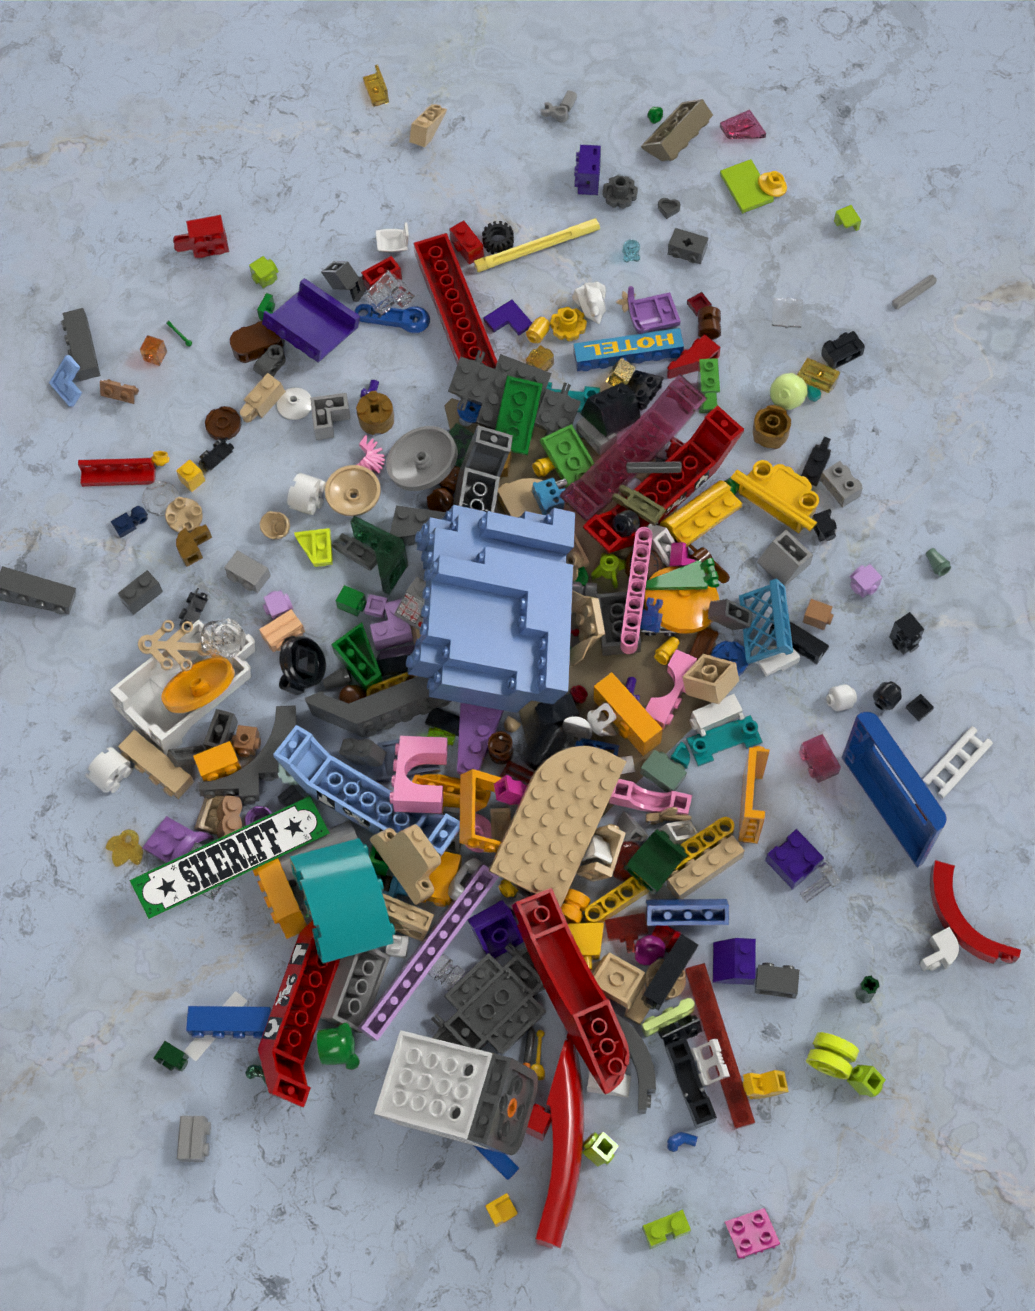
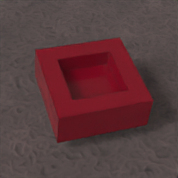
M703 292L687 300V305L696 316H698L699 309L712 306Z

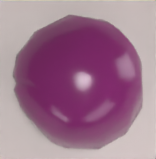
M652 935L640 938L635 944L634 959L639 964L645 966L653 964L660 957L664 958L665 943L660 938Z

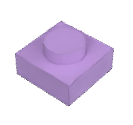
M369 594L364 610L365 614L383 618L385 613L384 603H387L388 599Z

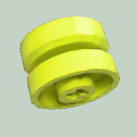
M817 1032L812 1043L816 1049H810L806 1058L807 1064L829 1076L843 1080L849 1079L853 1069L850 1063L856 1061L859 1049L838 1036Z

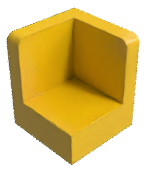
M508 1193L485 1205L496 1227L518 1214Z

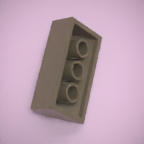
M703 99L682 102L641 145V148L661 161H673L678 157V153L688 146V142L699 134L698 131L709 123L713 114Z

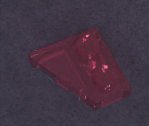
M750 109L720 122V128L727 139H758L766 137L765 130Z

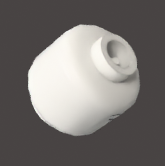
M844 684L830 688L826 701L828 706H831L834 711H843L853 708L857 701V695L853 688Z

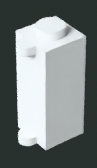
M735 694L725 697L720 704L711 703L692 711L689 721L693 730H697L698 734L703 737L706 735L705 731L737 718L743 720L744 715Z

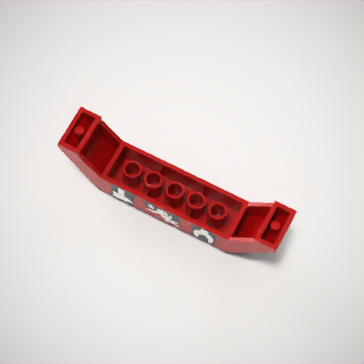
M718 405L704 417V420L693 436L665 461L681 462L682 471L680 473H652L634 489L665 508V513L656 525L663 521L716 473L743 434L744 428ZM619 504L608 512L594 515L583 525V529L609 553L633 546L636 532L628 537H620L612 528L613 518L618 513L627 510ZM638 516L640 520L639 528L647 527L650 529L654 526Z
M313 921L299 932L258 1047L268 1092L302 1108L306 1104L311 1089L307 1085L303 1065L340 959L327 963H322L317 955L312 929L316 928Z

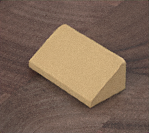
M215 796L211 799L204 798L194 828L195 830L217 834L216 829L219 823L217 807L224 796Z

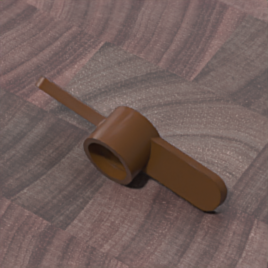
M692 544L688 546L694 552L689 556V559L704 562L706 559L712 558V555L706 548L701 547L697 550ZM714 561V568L719 578L718 581L723 584L727 583L730 580L729 574Z

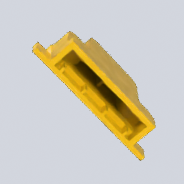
M759 460L753 465V469L748 475L737 469L731 476L732 480L740 484L738 492L740 495L797 533H800L803 528L811 531L817 524L811 517L816 512L819 496L814 491H811L812 486L809 480L795 473L791 467L784 466L783 464H776L773 467L770 462Z

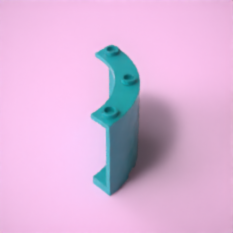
M359 838L289 857L292 875L299 890H303L305 894L304 903L308 916L312 917L313 924L316 926L312 931L317 955L322 963L394 943L393 935H395V928L393 923L389 921L382 890H384L381 878H377L369 858L367 845H363Z

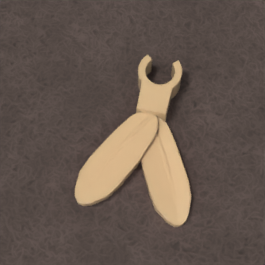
M670 807L661 813L646 814V822L651 821V825L663 822V820L686 821L692 817L676 814L678 808Z

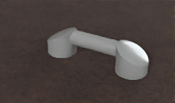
M472 858L462 864L449 885L448 895L450 898L456 901L465 889L460 885V882L467 872L472 875L480 866L481 861L477 858Z

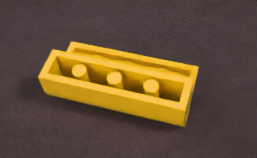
M719 480L661 521L660 526L667 528L674 540L676 539L679 543H686L687 547L742 507V503L730 491L731 487L726 482Z

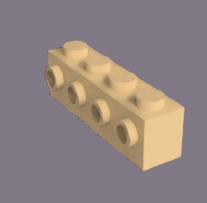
M135 730L118 746L121 755L129 762L131 760L136 764L134 767L141 774L147 773L149 775L148 779L153 784L163 786L162 790L169 797L174 795L179 799L194 783L190 774L181 767H175L169 757Z
M733 835L729 838L723 837L717 842L716 847L704 850L700 858L688 861L684 865V869L672 872L668 877L667 887L676 899H684L742 859L745 850Z

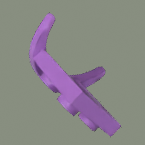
M633 286L628 287L629 313L638 334L680 326L681 321L670 292L635 300Z
M166 816L142 848L167 863L189 853L199 842L205 839H213L214 837L206 832H194Z

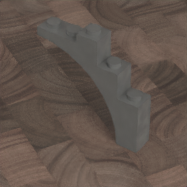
M296 705L276 706L275 722L271 735L255 759L244 768L229 776L214 781L199 782L200 797L203 796L204 798L211 799L215 796L239 795L241 802L244 804L259 802V779L264 781L279 779L278 761L273 757V754L296 726Z

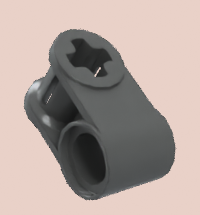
M271 345L262 357L255 362L253 370L262 377L267 373L274 377L276 372L286 362L283 348L280 345Z

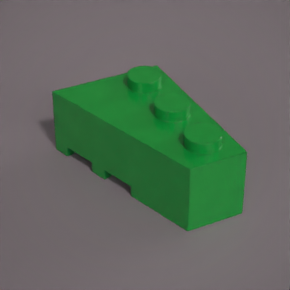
M362 622L331 644L334 654L347 667L348 671L361 687L365 689L366 693L370 686L383 681Z

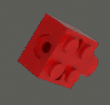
M221 215L186 221L188 233L173 237L175 251L193 250L195 258H205L229 252L227 235Z

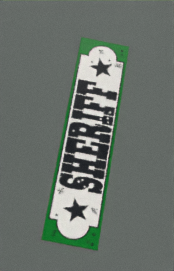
M311 796L129 881L148 919L313 842L330 832Z

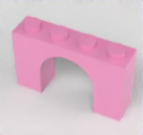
M400 736V741L395 746V755H398V759H394L393 771H396V775H392L394 792H390V804H393L394 812L442 814L443 786L415 784L406 775L412 768L418 765H446L448 753L447 738Z

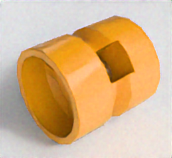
M570 888L560 908L568 924L580 923L583 918L582 911L586 910L591 899L585 894Z

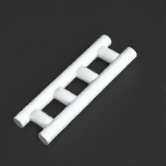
M973 726L966 731L923 779L926 786L933 782L941 789L937 794L942 799L993 744L988 738L982 742L974 736L977 729ZM968 741L978 748L972 756L962 749ZM955 755H958L965 761L959 770L950 763ZM943 769H946L953 775L947 783L937 776Z

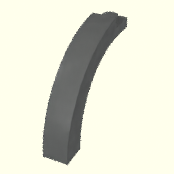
M615 1013L628 1043L629 1057L637 1073L639 1091L638 1113L646 1114L647 1108H651V1095H647V1093L656 1092V1077L652 1058L637 1031L626 1020Z

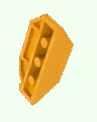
M442 774L414 775L412 782L415 784L443 786L442 813L444 806L460 808L459 778ZM476 787L475 813L487 807L491 791Z

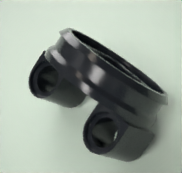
M290 636L282 642L279 661L283 675L279 680V688L299 695L304 693L305 689L319 684L324 678L326 671L325 656L319 645L305 636ZM308 657L307 671L298 668L299 659Z

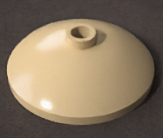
M359 465L344 466L336 470L328 478L325 485V497L329 506L335 512L344 516H359L369 512L377 504L381 493L377 476L368 468Z

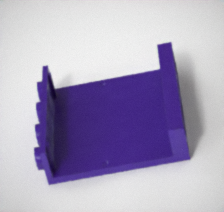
M304 278L300 281L299 291L275 312L270 314L264 311L262 324L282 339L288 341L295 348L301 350L309 358L319 363L358 328L360 315Z

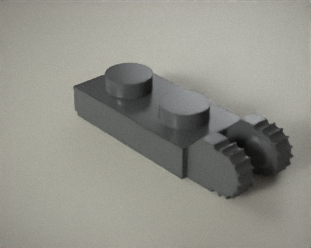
M341 533L339 538L346 543L345 546L337 542L332 544L333 548L369 571L382 558L379 552L344 533Z

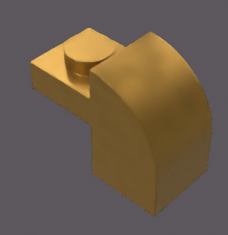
M206 524L196 527L190 533L185 527L176 538L177 550L186 567L203 558L198 545L212 538Z

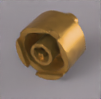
M370 391L359 400L356 411L360 427L364 432L375 435V433L384 434L392 428L394 424L393 405L386 395Z
M769 405L767 408L760 409L754 418L752 430L754 441L766 448H780L787 441L791 427V418L788 416L787 411L776 405Z

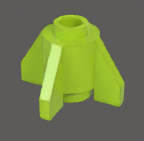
M602 553L600 565L591 573L592 580L602 575L606 579H611L614 589L618 588L616 576L620 570L625 569V561L613 554Z

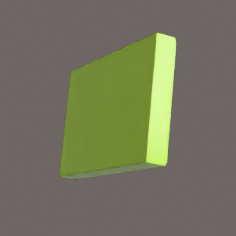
M752 159L720 170V176L742 214L774 202V197L766 194L759 187L758 178L760 173Z

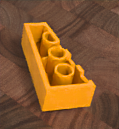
M277 858L254 869L253 873L255 877L259 875L261 879L257 883L261 892L266 891L267 896L264 899L268 908H273L274 912L270 914L274 923L280 924L286 939L299 934L307 924L281 863Z

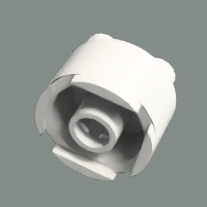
M303 473L297 474L293 480L296 481L295 486H291L289 489L287 503L291 509L313 515L316 509H321L324 499L322 494L325 490L326 482Z
M109 747L107 748L109 752L106 754L101 752L88 767L90 773H86V778L104 793L109 791L112 793L116 792L120 787L119 782L124 777L127 778L133 771L130 767L131 763L114 748Z

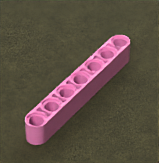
M647 527L639 528L635 534L620 649L625 654L634 653L638 647L653 536L652 531ZM644 537V538H647L648 540L643 541V540H641V539H639V538ZM638 554H643L645 557L641 558V557H638L637 555H638ZM636 571H640V572H642L643 574L638 575V574H636L635 572H636ZM638 588L641 591L635 592L632 589ZM635 605L638 609H631L630 606ZM634 623L636 626L630 627L627 624ZM630 640L633 644L628 645L625 641Z

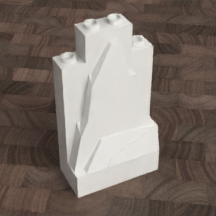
M229 618L213 631L207 624L197 620L193 624V630L177 641L200 643L203 640H208L212 643L213 651L208 656H201L197 651L177 650L185 659H189L192 664L207 658L223 657L228 659L234 668L235 675L229 687L207 705L185 713H173L166 709L161 700L162 692L168 682L182 670L180 665L165 649H161L160 653L165 658H170L173 661V666L170 670H163L160 663L152 656L110 689L114 708L146 740L166 756L168 749H176L183 743L182 738L192 725L251 678V667L245 659L255 652V640L251 635H246L237 622L233 623ZM204 644L202 646L204 650H209L208 645ZM164 661V666L170 667V663L168 661ZM187 662L183 663L184 668L189 666Z

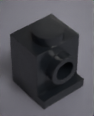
M831 509L814 514L812 517L817 522L813 529L820 542L824 540L830 541L836 537L835 530L837 525L835 520L830 518Z

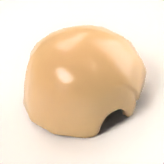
M269 511L262 516L259 523L261 532L270 539H282L286 537L290 530L289 519L281 512Z

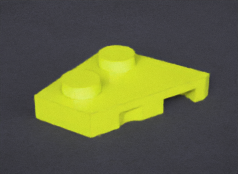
M330 528L294 532L295 538L314 567L333 565Z

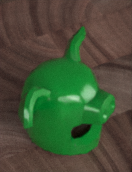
M348 1022L340 1024L338 1028L318 1030L317 1049L322 1065L345 1064L346 1069L349 1070L358 1068L360 1060L355 1054V1039Z

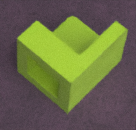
M849 205L835 212L834 223L836 226L843 224L845 228L853 226L855 231H858L861 219L853 206Z

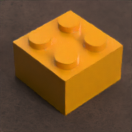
M230 741L193 756L204 782L229 776L242 769Z

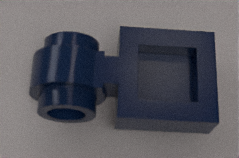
M135 506L131 510L130 517L125 512L110 522L120 538L137 529L134 525L135 523H145L148 519V514L143 507Z

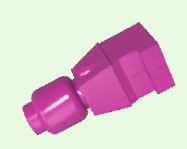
M506 775L494 783L496 800L509 805H517L520 803L527 786L520 780H512L511 776Z

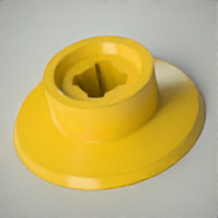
M777 171L763 173L758 178L759 187L770 196L780 197L787 191L784 176Z

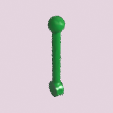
M170 321L166 322L185 341L186 346H192L191 340H188Z

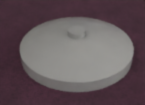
M424 426L413 429L400 437L392 446L386 462L387 472L392 481L402 489L421 491L431 488L443 481L454 468L458 456L457 445L452 436L442 428Z

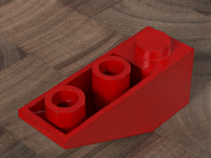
M703 335L700 339L697 338L688 350L685 349L676 361H672L668 365L667 378L671 379L698 371L699 359H718L721 347L706 335Z

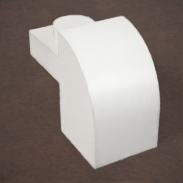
M950 927L931 936L929 943L935 953L922 959L919 965L923 972L928 969L933 971L939 968L941 963L946 970L956 959L959 952V944Z

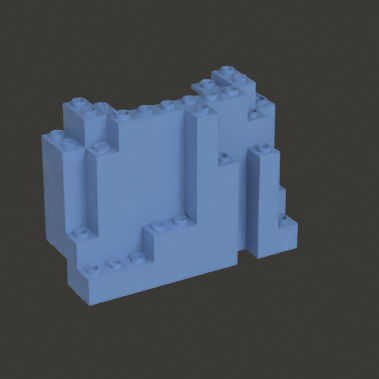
M453 505L449 511H446L442 519L430 517L423 524L421 530L417 531L415 542L417 543V550L423 551L421 561L423 562V569H426L424 572L426 587H424L422 594L425 602L421 610V616L423 617V623L420 627L421 637L416 640L415 649L411 655H408L406 667H408V675L429 678L427 682L429 697L517 713L531 700L554 704L568 692L573 565L566 563V555L574 548L575 512L553 508L546 515L525 511L520 517H513Z

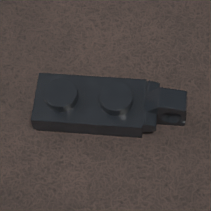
M825 436L820 445L816 444L813 447L801 476L809 480L811 485L816 487L831 455V450L828 449L831 439Z

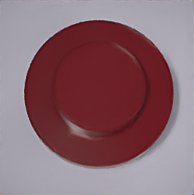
M581 685L573 686L569 691L576 703L583 704L588 697V692Z

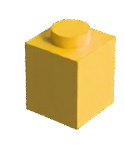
M190 459L176 470L180 482L191 492L205 482L202 470Z

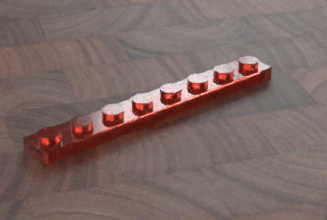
M705 963L685 968L706 1040L710 1042L709 1040L718 1039L721 1048L719 1053L722 1054L723 1064H726L730 1077L721 1079L719 1082L734 1130L755 1124L753 1113L743 1087ZM708 1046L711 1056H713L711 1046ZM715 1065V1069L719 1077L720 1073L718 1067Z

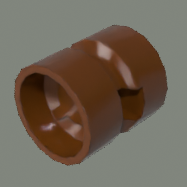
M713 306L699 309L698 336L700 338L706 335L711 340H714L721 336L720 309Z
M502 731L491 734L487 742L491 760L496 764H507L514 755L511 736Z

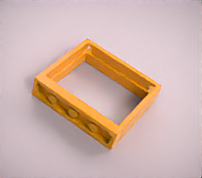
M475 769L460 775L459 843L465 844L469 848L483 849L487 853H497L501 841L475 835L476 787L495 792L494 783L499 781L501 777Z

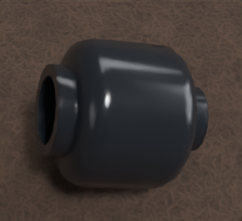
M624 510L618 513L612 520V528L620 537L632 535L638 530L640 525L637 514L631 510Z
M892 681L882 682L873 693L875 706L880 710L894 709L902 698L901 688Z

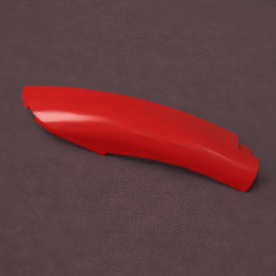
M568 1033L567 1040L564 1041L546 1103V1110L551 1113L552 1170L548 1195L535 1238L536 1244L551 1249L553 1247L561 1249L565 1231L568 1227L580 1177L584 1144V1095L577 1048Z

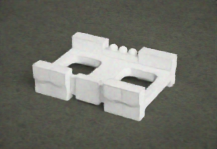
M718 1039L709 1040L710 1042L691 1049L694 1061H697L698 1070L701 1072L698 1076L702 1086H709L721 1079L730 1077L726 1064H723L722 1054L719 1053L721 1048ZM711 1046L713 1056L705 1060L702 1049ZM716 1065L720 1076L711 1080L708 1070Z

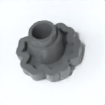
M617 175L609 178V183L603 185L602 195L606 198V203L611 207L619 206L624 209L631 206L632 201L637 199L638 188L634 186V180L627 176Z

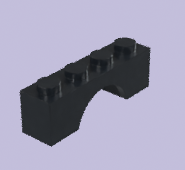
M684 1038L667 1044L665 1050L695 1129L714 1123L717 1116L698 1076L694 1057L687 1039Z

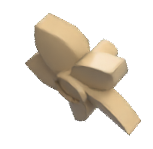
M622 291V299H618L616 303L622 305L624 313L629 309L628 295Z

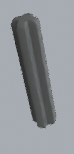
M627 462L626 471L627 473H680L682 471V463Z

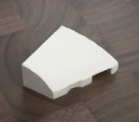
M768 646L767 649L772 650L777 648V646ZM754 647L751 655H757L761 648ZM793 648V653L791 654L780 653L756 661L755 664H759L767 677L779 670L784 671L799 663L800 656Z

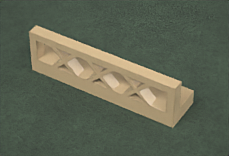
M383 894L389 921L393 923L395 931L423 941L434 914Z

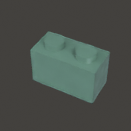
M656 750L652 752L640 770L641 775L665 792L676 791L687 774L681 764L673 763L664 752Z

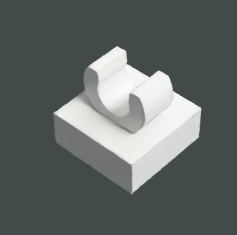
M393 935L394 943L387 945L386 955L406 958L409 937Z

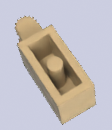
M269 373L263 377L244 399L246 403L239 413L246 423L254 420L257 415L263 418L286 392L281 382Z

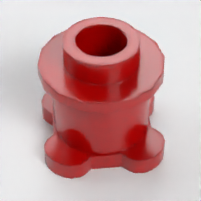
M673 437L670 440L669 448L665 449L666 456L668 458L671 457L685 443Z

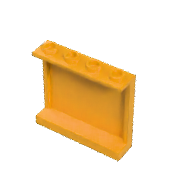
M762 746L749 747L743 772L738 842L758 844L765 820V811L752 810L755 778L763 779L770 749H765Z

